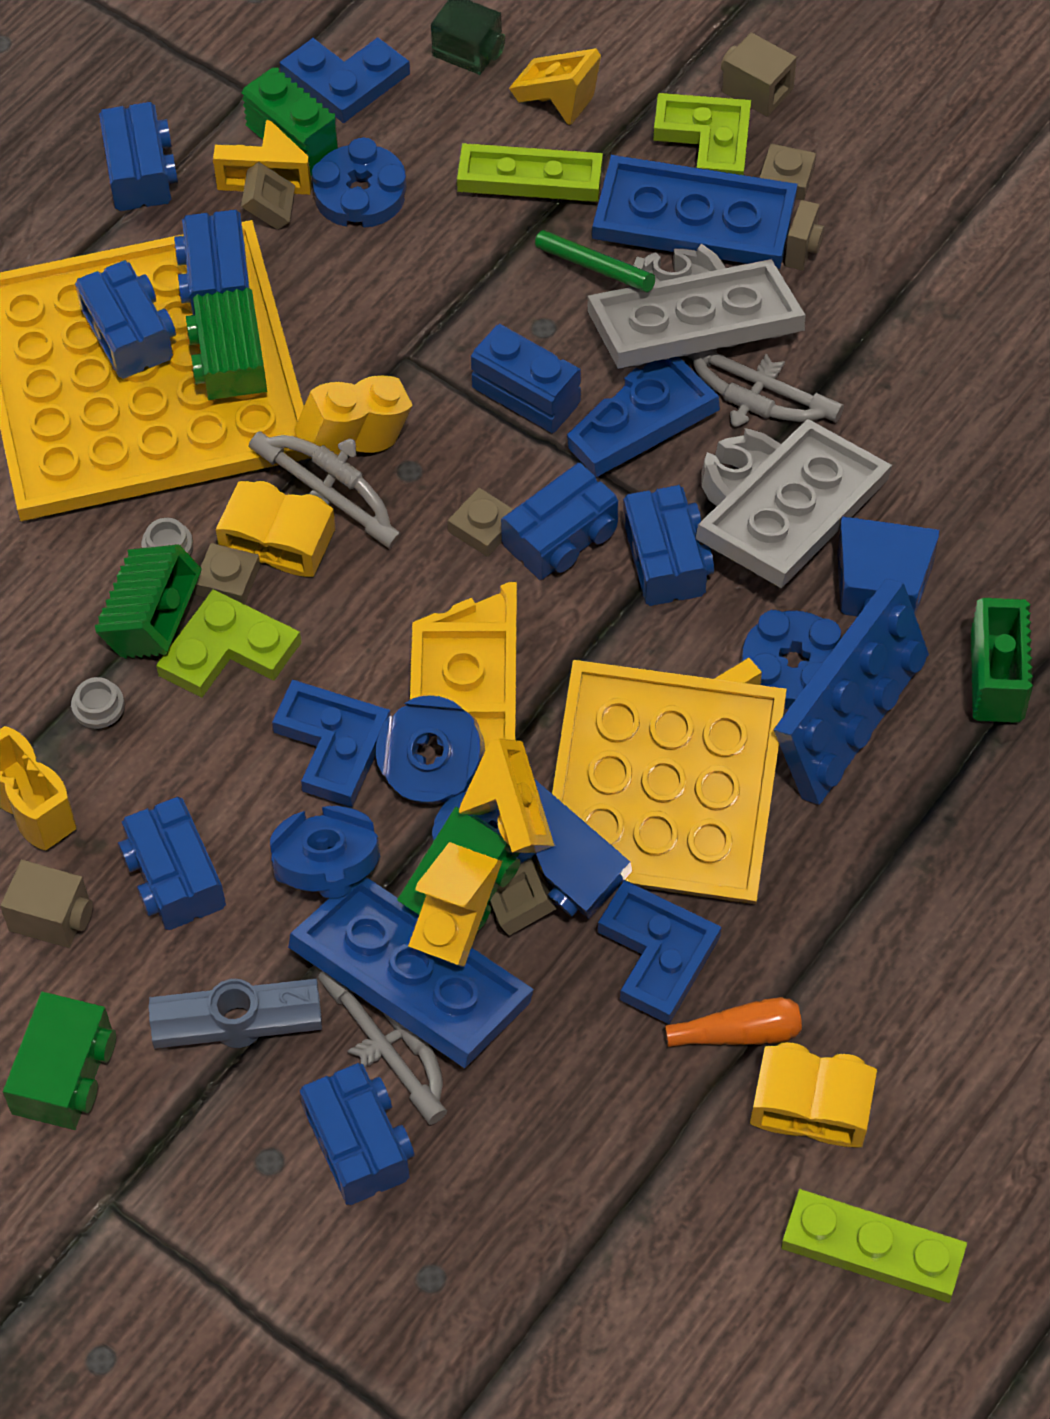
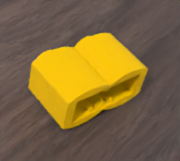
M371 376L362 379L355 385L345 382L325 383L310 391L294 431L298 438L318 446L324 445L337 455L341 452L338 444L347 439L355 441L357 452H379L395 444L413 404L400 379L392 376Z
M239 481L216 527L218 545L258 554L260 563H267L286 573L314 577L335 531L334 509L315 495H285L277 487L265 481Z
M4 726L0 729V808L14 815L19 831L28 842L46 851L76 830V822L65 785L51 768L37 762L31 744L21 733Z
M785 1042L777 1046H765L750 1124L770 1132L808 1136L817 1141L832 1145L862 1147L868 1127L877 1069L865 1064L861 1058L850 1054H837L832 1058H821L810 1053L806 1047L796 1043Z

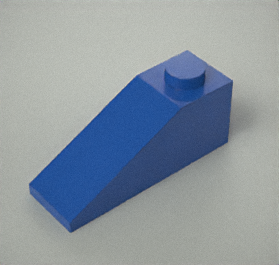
M535 780L555 845L536 853L545 878L553 888L547 895L569 916L572 917L577 911H580L586 918L590 919L632 872L631 862Z

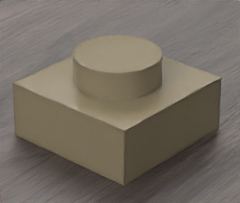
M770 144L760 178L798 184L796 199L804 200L814 171L816 153Z
M258 162L247 170L241 207L278 230L290 222L295 185Z
M804 200L800 201L788 234L786 267L804 271L809 254H818L825 226L818 224L820 204Z
M478 488L447 520L448 532L489 557L502 543L501 519L514 509L483 489Z
M211 543L201 565L202 571L194 588L195 595L207 598L212 589L245 604L261 566L259 555Z
M531 858L520 863L513 879L505 887L499 886L490 900L500 926L509 936L556 910L554 902L547 895L549 890L540 868Z

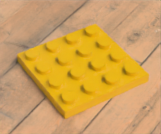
M573 660L552 794L631 862L632 872L626 877V881L645 889L757 904L779 750V742L773 729L783 717L787 689Z

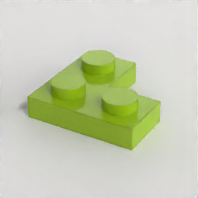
M658 93L653 141L699 144L697 168L744 175L751 100Z
M212 589L169 647L166 656L163 655L157 663L158 676L203 698L230 659L275 681L302 643L300 631Z

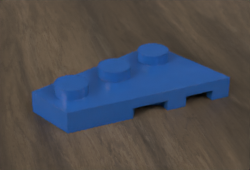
M680 357L649 362L641 370L638 368L633 369L624 378L625 386L613 398L603 399L567 434L568 447L591 473L598 477L719 411V396Z

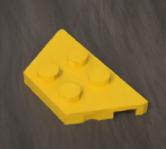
M508 582L501 585V593L477 603L472 598L453 605L445 613H433L412 622L410 700L420 696H440L454 701L477 720L484 738L485 750L489 742L496 739L516 740L517 582Z

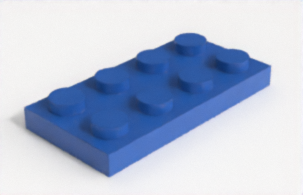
M611 155L592 226V239L674 252V249L697 251V248L703 244L716 253L721 260L749 264L772 259L775 266L781 269L797 197L798 184Z
M888 578L884 580L773 729L803 800L818 805L821 804L832 787L840 782L845 769L858 751L867 745L872 732L888 710H891L896 705L899 695L911 678L925 664L929 653L903 582Z
M367 877L351 884V890L345 896L329 898L290 933L288 948L463 1068H466L531 1002L533 988L472 947L465 967L408 947L419 915L397 901L398 898Z

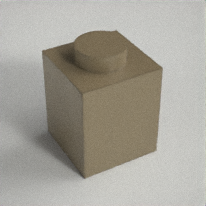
M751 32L738 46L730 47L722 60V92L734 99L751 100V108L768 117L794 89L797 57Z
M21 859L0 907L9 931L70 948L77 930L84 931L92 914L93 902L88 897L82 876Z

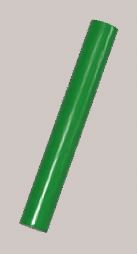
M545 230L540 231L535 238V246L540 250L644 292L651 291L655 285L656 279L654 274Z

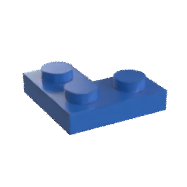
M378 37L345 62L314 38L279 62L280 72L285 73L286 78H291L292 83H298V88H304V93H310V98H316L317 103H323V108H329V113H335V117L342 123L348 121L410 74L409 60Z
M292 680L272 721L273 731L276 734L317 746L301 780L302 791L353 807L376 756V742L380 728L391 714L389 709Z
M624 880L598 922V933L642 954L620 991V1000L670 1025L720 939L722 927Z

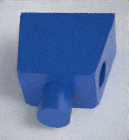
M842 516L837 549L841 612L845 615L858 617L884 580L888 578L904 583L916 616L934 565L940 530Z

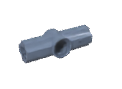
M317 978L254 986L242 979H228L220 982L210 991L149 997V1020L154 1049L217 1041L232 1048H242L251 1045L261 1036L322 1030ZM244 1008L248 1010L244 1016L237 1019L224 1017L231 1009Z

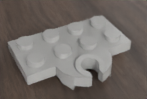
M703 244L697 248V251L674 249L673 265L675 272H667L660 269L661 257L656 252L645 258L636 257L633 266L655 275V285L649 292L628 287L588 295V313L618 369L805 331L806 315L772 259L725 268L717 254Z
M809 419L799 426L782 444L764 433L745 428L744 435L719 441L716 455L707 452L702 468V488L709 501L717 507L698 524L695 539L782 588L840 529L842 516L852 517L887 482L892 465ZM721 463L730 464L739 469H730L725 467Z

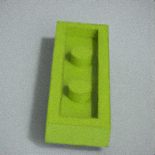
M462 143L457 175V192L598 202L603 153Z
M799 1189L781 1249L950 1303L968 1242Z

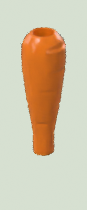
M777 997L729 1008L689 1022L665 1025L668 1047L687 1044H773L790 1041L791 1038L797 1037L802 1031V1022L798 1004L790 998Z

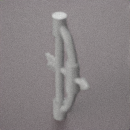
M716 349L685 356L693 361L697 374L705 383L724 396L725 401L740 407L738 411L732 410L730 412L731 424L734 427L741 426L749 421V417L746 416L748 411L766 419L773 417L795 422L826 418L836 423L842 415L843 404L818 393L813 396L777 380L778 373H780L785 365V361L773 363L767 353L758 365L757 371L717 354ZM712 364L755 384L751 390L733 382L728 384L708 367ZM764 387L808 406L809 409L801 410L775 404L774 400L766 398L759 393Z
M258 431L253 436L248 445L251 450L272 465L277 463L313 489L309 494L321 498L327 505L331 502L366 527L365 532L388 549L395 545L401 532L391 526L383 501L362 477V472L346 462L349 456H356V443L353 439L340 442L338 448L341 452L337 455L324 445L318 446L294 436L280 435L268 437L261 431ZM283 447L312 457L313 463H316L317 466L328 472L325 480L322 481L286 455ZM337 479L349 489L355 488L373 509L375 516L372 517L333 489L334 481Z
M322 971L318 976L321 983L337 1004L343 1003L369 1038L350 1048L347 1052L361 1058L360 1064H363L365 1068L367 1065L373 1064L374 1061H378L382 1055L411 1093L409 1099L427 1123L432 1125L439 1122L446 1115L447 1110L440 1102L443 1079L437 1057L431 1045L385 1013L384 1016L395 1030L384 1036L355 998L354 992ZM403 1038V1041L413 1054L420 1056L429 1080V1086L427 1084L422 1085L393 1048L392 1043Z

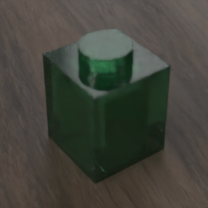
M448 0L431 23L432 56L481 75L491 60L495 61L499 58L505 45V35L502 34L501 12L470 0Z

